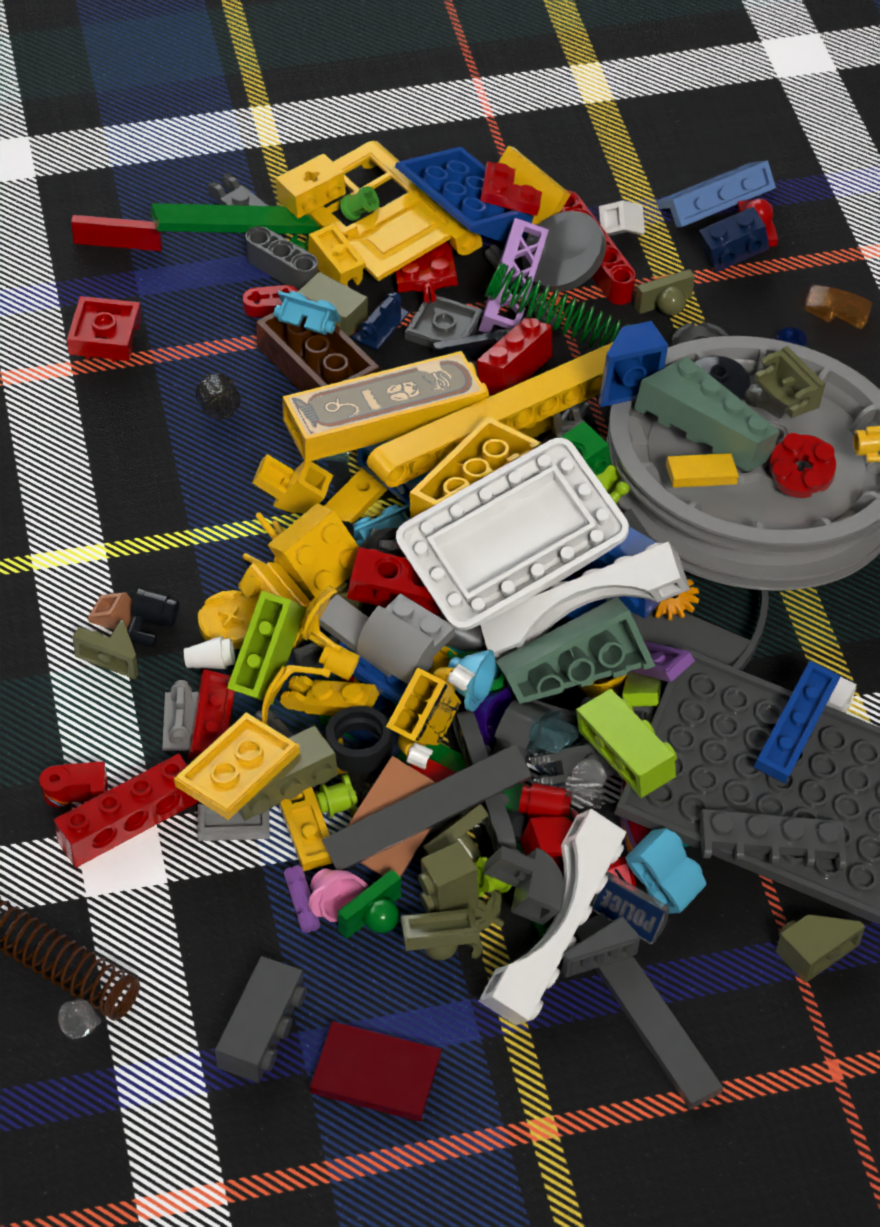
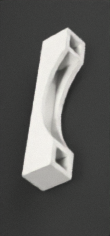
M669 541L666 543H655L648 546L644 552L634 556L620 557L614 561V564L602 569H591L584 572L582 577L572 581L558 582L550 590L533 596L480 626L487 650H493L495 659H500L545 635L560 619L585 604L604 598L622 596L638 597L660 602L688 591L690 588L677 551Z
M589 809L576 816L561 844L564 861V893L561 911L555 915L552 924L543 938L527 954L511 964L495 969L479 999L480 1003L514 1025L532 1021L536 1018L543 1006V1001L540 1000L546 988H550L559 976L560 969L557 966L562 957H564V952L574 947L576 942L574 934L578 926L588 919L592 911L590 903L594 895L598 894L607 883L608 876L606 872L610 864L615 863L623 852L624 846L621 843L627 833L593 809Z

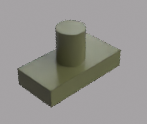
M481 804L468 809L424 842L419 851L426 857L460 841L473 861L482 852L467 832L488 817L489 814Z

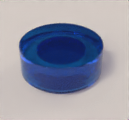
M787 327L777 333L776 340L806 347L807 337L800 329Z

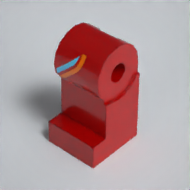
M105 761L48 767L40 774L39 778L44 801L52 807H63L70 802H87L108 791Z

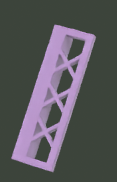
M515 218L508 233L499 264L503 262V264L509 265L502 282L512 267L515 270L510 282L515 281L519 273L523 271L521 287L526 282L524 277L527 275L528 277L532 276V281L524 300L525 303L532 287L549 229ZM523 231L540 237L538 243L528 247L522 238ZM525 255L531 267L520 271L514 260ZM506 283L495 300L492 301L490 298L487 300L478 331L490 333L494 324L507 329H513L521 322L524 310L518 314L519 305L517 303L512 308L516 314L514 320L498 315L499 308L509 305L512 294H510L506 302L500 305ZM523 291L522 295H521L520 298H519L520 302H521V299H522V297H523L524 291Z

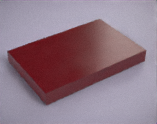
M332 1021L310 1086V1093L421 1122L440 1062L442 1049Z

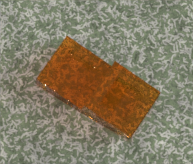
M812 285L809 288L804 309L827 322H830L837 316L862 329L868 322L872 302L841 289Z

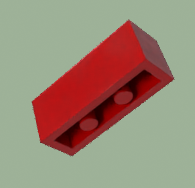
M524 318L477 359L478 377L481 383L486 384L489 396H493L526 381L552 358V325L540 322L534 318Z

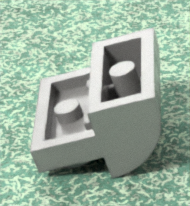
M399 594L385 609L378 606L372 612L360 633L357 653L406 684H409L417 667L427 672L433 666V657L455 636V627L404 595Z

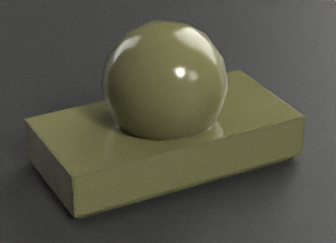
M689 269L638 285L635 309L639 314L657 308L666 315L679 314L686 305V299L692 297L695 275Z
M474 908L401 916V928L406 951L424 949L430 958L444 961L456 953L458 945L480 943Z

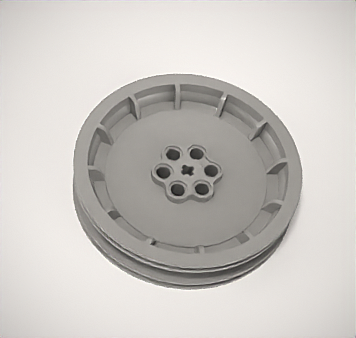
M751 336L702 338L674 345L667 350L664 368L685 357L696 362L707 356H724L741 364L747 371L750 379L749 391L743 402L780 431L775 447L790 433L812 435L833 446L836 459L835 478L827 490L822 493V490L812 493V496L808 498H796L780 491L769 471L770 460L749 472L736 466L739 475L737 485L672 488L666 468L667 456L714 454L712 452L713 447L706 443H694L686 438L687 432L674 425L668 428L657 422L659 417L649 411L642 414L635 410L636 400L611 406L608 435L606 438V442L609 444L611 465L616 467L621 476L620 481L627 482L630 488L628 494L621 496L616 505L622 513L631 508L652 540L657 543L669 541L679 554L684 571L710 581L734 587L770 591L797 590L825 585L847 577L869 564L880 554V462H866L865 456H856L853 448V434L855 430H866V427L880 425V389L863 375L842 362L800 345ZM788 346L825 383L820 407L793 418L754 381L756 372L767 369L771 365L764 366L761 363V359L782 350V347ZM806 461L795 463L798 465L799 471L812 467Z

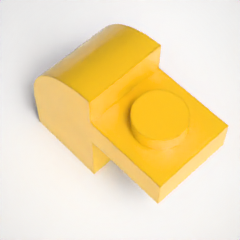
M267 454L261 460L252 484L276 498L273 504L274 507L286 512L304 513L325 498L333 474L312 461L306 463L303 461L293 470Z

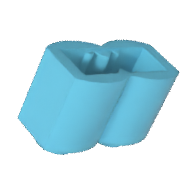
M667 828L652 830L626 856V861L635 876L646 886L651 899L665 914L681 913L707 884L702 875L700 865L687 857L681 838Z

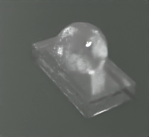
M584 759L574 766L572 777H567L565 785L566 795L572 796L571 802L598 809L602 808L605 797L603 786L607 776L605 767L595 759Z

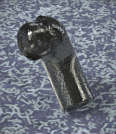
M752 384L745 390L744 399L749 406L765 410L778 419H781L788 408V405L766 392L761 385Z

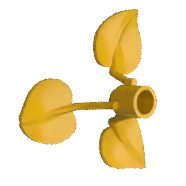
M330 585L322 592L318 599L313 598L308 605L292 648L293 650L297 649L303 639H310L324 649L319 659V663L323 664L324 667L283 666L270 683L263 699L262 722L268 725V708L284 681L292 673L318 674L327 678L333 673L349 681L360 660V655L334 643L320 631L319 620L325 612L331 596L337 593V590Z

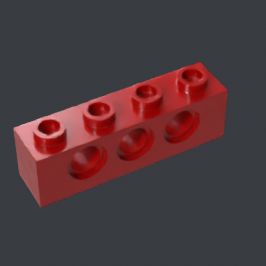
M358 548L347 599L386 608L399 594H402L436 616H440L442 612L406 557L382 553L376 549Z
M180 754L163 761L54 819L58 844L75 868L199 802L175 786L174 778L188 766Z

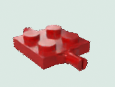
M450 241L444 242L395 271L398 293L408 291L423 292L424 301L429 303L430 296L431 303L436 300L435 290L442 287L457 286V274Z

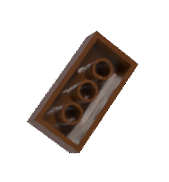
M274 312L256 321L257 348L301 392L379 372L380 367L337 325H335L332 334L327 333L323 335L304 328L307 320L306 317H303L299 327L278 321V318L274 317Z

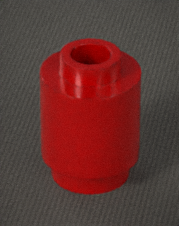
M532 783V786L523 785L519 812L527 814L528 818L539 816H564L569 818L572 796L565 795L566 788L538 783Z

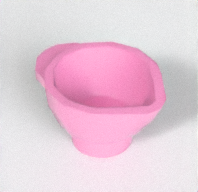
M322 869L311 880L310 888L313 893L309 898V910L316 917H325L330 922H338V910L369 886L361 878L349 871Z

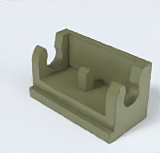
M788 346L782 347V350L761 359V363L764 366L771 365L767 369L756 372L754 381L791 418L820 407L825 383Z

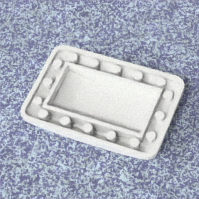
M554 438L406 521L398 528L396 540L399 548L448 623L457 630L467 631L527 601L598 559L627 538L629 524L573 443L565 438Z

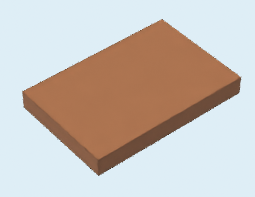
M392 756L347 827L436 782ZM432 828L360 864L381 877L392 870L402 877Z

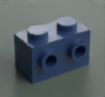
M754 207L699 230L704 254L716 273L769 250L766 226Z

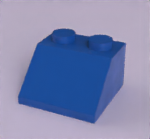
M652 321L622 327L606 355L599 397V405L601 407L636 400L641 380L664 369L668 344Z

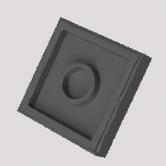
M437 295L435 302L431 303L429 296V303L423 301L407 327L405 340L433 348V343L473 336L481 323L484 310Z

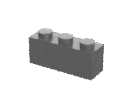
M263 956L260 957L215 1049L218 1069L257 1083L260 1082L265 1070L268 1072L272 1070L278 1053L275 1048L280 1038L283 1040L287 1038L292 1026L293 1019L290 1018L295 1007L301 1008L306 997L307 987L303 986V970Z

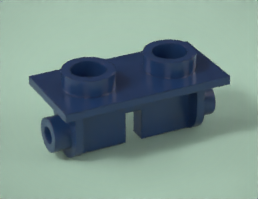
M395 292L387 294L369 318L360 325L352 339L375 350H379L409 315V311L401 308V296Z

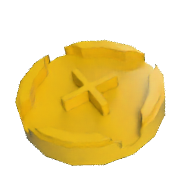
M221 591L210 596L205 601L202 609L199 610V632L205 641L223 636L224 639L231 638L234 649H241L255 608L248 600V597L243 595L241 591Z

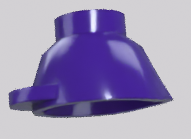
M509 689L489 693L485 700L480 703L479 707L473 711L484 744L489 745L491 750L494 748L497 739L494 735L506 709L513 701Z

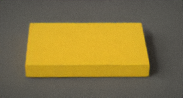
M508 146L498 162L516 169L514 184L521 186L529 185L536 190L542 191L539 212L537 216L533 217L532 224L538 226L550 216L560 213L571 194L516 148Z
M245 713L174 778L175 786L229 820L300 754L299 744L250 714Z

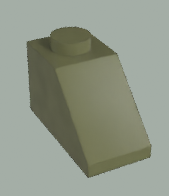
M806 915L798 922L795 920L788 922L780 930L776 953L804 983H807L858 947L865 926L860 921Z

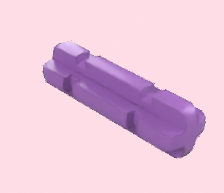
M299 865L287 868L284 871V876L301 930L304 933L316 931L320 928L319 918L309 910L308 903L311 893L303 868Z

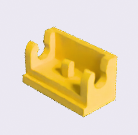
M335 224L309 234L308 252L317 258L318 270L322 274L347 287L349 280L352 278L356 285L361 283L363 268L366 267V262Z

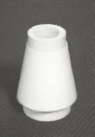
M223 636L189 648H184L186 668L227 669L228 666L235 665V651L232 639H224Z

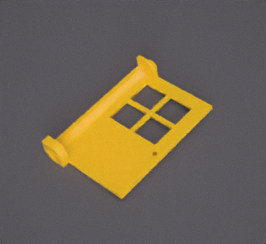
M377 141L365 143L335 160L334 163L344 171V174L360 165L366 169L378 166L386 174L363 187L370 186L374 189L393 179L407 193L382 208L379 207L370 215L347 227L332 214L341 208V199L328 207L322 206L308 213L312 220L321 228L335 224L365 260L366 267L364 269L377 281L387 277L449 239L451 247L460 255H468L482 247L481 235L468 230L397 170L395 165L396 162L400 161ZM344 175L345 186L353 192L349 195L358 193L359 188Z

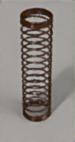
M0 896V908L4 904H8L7 912L0 920V929L6 922L9 914L15 909L18 911L8 931L0 939V942L4 940L3 948H0V951H4L8 957L13 956L14 961L18 963L23 962L24 967L27 969L32 968L35 974H42L45 980L51 979L53 985H61L63 991H71L73 997H80L81 1002L85 1004L90 1003L91 1008L100 1009L101 1014L112 1021L121 1019L129 1011L139 993L140 981L138 978L131 974L125 975V970L123 969L115 972V964L111 963L106 966L105 958L102 957L96 960L95 952L87 954L85 946L77 948V942L75 940L68 942L67 935L65 934L58 937L57 929L49 931L47 923L39 925L37 917L30 919L27 911L20 914V907L15 906L11 908V902L8 900L2 902ZM23 915H26V923L19 931L16 939L6 946L8 937L18 920ZM32 921H36L35 930L29 936L26 944L16 952L18 941L25 933L28 925ZM43 926L46 927L44 936L39 941L36 949L25 958L28 946L34 939L37 931ZM54 932V940L46 954L35 963L39 949L46 938ZM61 938H64L63 947L56 959L45 968L47 958L55 944ZM73 943L74 948L66 964L54 975L59 959L66 948ZM13 946V954L8 953L7 949ZM83 949L82 959L76 969L64 980L66 970L72 959ZM23 952L22 959H18L16 955ZM93 955V960L88 971L86 972L84 977L76 985H74V981L79 969L81 968L85 960L89 956ZM32 958V965L26 964V961ZM100 961H103L97 978L83 992L91 971ZM42 963L41 971L36 970L35 967ZM112 967V972L107 983L102 988V990L95 997H93L95 988L100 978L108 968ZM52 968L51 977L46 976L45 972ZM119 973H122V977L112 987L106 1001L103 1003L109 985ZM61 974V981L58 983L54 978ZM71 980L70 988L64 987V984ZM130 984V987L126 995L121 1000V1002L115 1007V1004L119 996L124 991V989ZM81 985L80 994H75L73 990ZM91 990L90 999L85 1000L83 996ZM101 996L99 1006L93 1005V1001Z

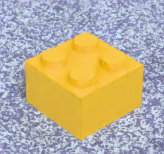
M316 503L268 544V547L303 593L312 600L313 598L318 599L329 585L336 589L351 576L359 548L336 512L319 503Z

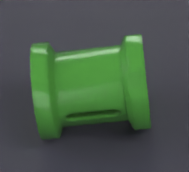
M366 186L359 189L358 193L342 197L340 201L341 211L348 220L355 221L361 217V214L377 210L379 208V198L376 191L372 187Z

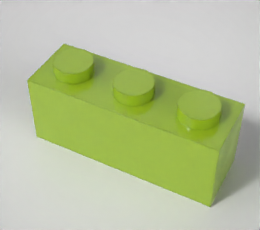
M261 590L227 689L263 702L270 683L280 669L287 665L306 607L293 600Z
M609 689L576 709L579 732L641 798L676 777L675 761L677 760V755L668 742L663 743L655 735L653 727L647 720H641L634 713L631 704L626 698L621 699L612 689Z

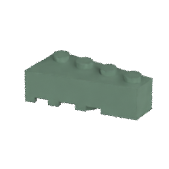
M688 357L641 380L634 407L635 410L642 414L649 411L659 417L657 422L668 428L674 425L687 432V439L694 443L700 442L712 446L714 454L731 453L735 465L747 472L770 460L780 431Z
M618 597L603 603L495 661L509 690L519 704L562 693L563 689L580 685L584 687L592 685L595 680L610 676L617 678L628 675V671L643 668V670L655 667L630 610Z

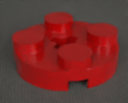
M790 433L774 448L770 457L769 471L780 491L792 497L808 498L812 496V493H817L822 490V493L832 484L836 473L835 451L831 444L818 437ZM806 461L812 467L799 471L798 465L795 463Z

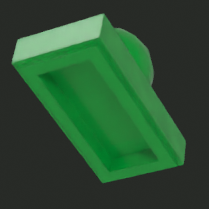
M394 870L387 872L339 909L338 931L346 939L364 925H367L368 929L375 933L385 934L392 931L400 917L399 910L394 902L401 897V877Z

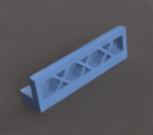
M768 160L751 162L656 202L659 209L670 208L676 227H683L734 206L738 201L748 200L775 189L776 186Z

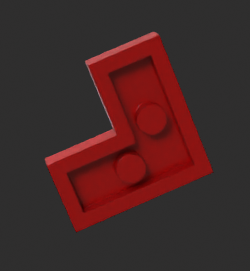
M487 162L480 201L537 216L541 204L542 191L536 190L529 185L521 186L514 184L516 169L510 168L504 163Z

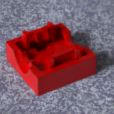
M80 296L67 337L69 355L85 356L88 360H90V357L112 359V362L115 363L116 360L129 361L133 350L134 329H139L142 318L140 302Z

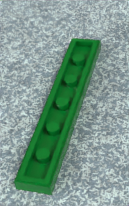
M152 203L150 210L157 231L246 233L252 227L260 226L268 228L276 234H311L322 229L308 214L297 219L285 206Z

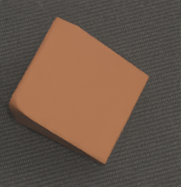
M126 592L101 595L87 620L90 623L115 630L119 622L123 620L126 629H128L131 621L133 600Z

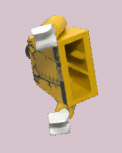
M458 664L455 668L440 667L433 675L417 667L386 725L387 728L401 735L398 739V747L407 756V763L425 770L428 758L433 753V750L427 748L426 745H439L446 731L451 728L453 718L461 704V700L455 693V686L464 692L470 680L475 676L473 672L461 664Z

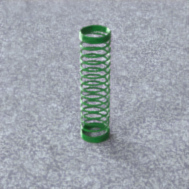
M503 262L499 264L487 288L485 297L490 298L492 301L495 300L506 283L500 305L506 302L515 287L509 309L515 306L524 291L518 308V314L524 310L533 295L527 312V318L531 317L543 297L536 319L539 321L551 301L552 304L545 320L546 324L551 322L561 305L553 331L558 329L570 309L562 335L567 333L579 313L571 334V340L576 337L588 317L580 338V344L585 341L596 321L597 324L588 347L591 348L605 325L606 328L598 348L606 344L616 327L610 343L614 342L621 324L620 319L615 322L607 334L612 320V316L609 315L597 332L603 316V311H600L588 328L594 312V307L592 306L579 324L585 308V302L581 303L569 322L577 301L576 297L572 299L560 318L568 295L566 293L562 296L551 314L559 290L556 289L542 310L550 286L547 285L533 306L541 285L540 280L535 284L524 303L532 276L528 277L515 299L523 277V271L519 273L505 296L515 269L512 267L502 282L509 265L503 264Z

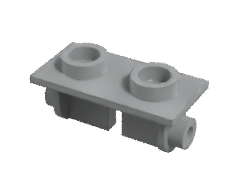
M185 680L176 681L175 685L171 687V692H165L163 751L189 750L198 692H192L191 687Z

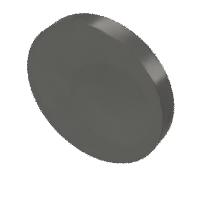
M566 211L550 216L538 225L549 229L533 280L534 284L540 280L541 289L544 290L549 285V292H554L556 289L559 292H564L584 284L597 272L606 253V239L602 229L591 216L578 211ZM530 234L525 243L529 247L538 243L540 237ZM522 256L524 270L530 268L531 265L526 256Z

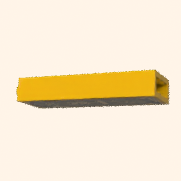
M459 351L283 396V421L306 463L396 439L488 398L489 392L486 384L481 383L476 376L473 363L468 362L463 352Z

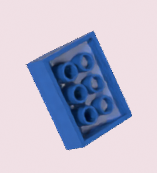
M462 147L396 162L395 168L471 232L506 243L508 233L515 218L529 223L533 221L534 215L480 201L486 167ZM523 231L522 238L525 239L528 237V233Z

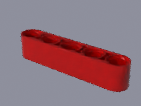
M568 191L571 195L560 213L566 211L585 213L597 222L605 235L606 253L601 266L592 276L593 280L610 302L617 305L629 303L633 299L636 275L634 269L581 198L575 192Z

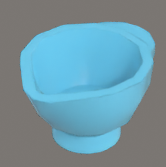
M493 650L467 655L463 659L454 657L448 664L449 668H455L458 664H461L475 674L464 692L455 686L457 692L465 698L464 705L468 711H475L491 690L496 672Z

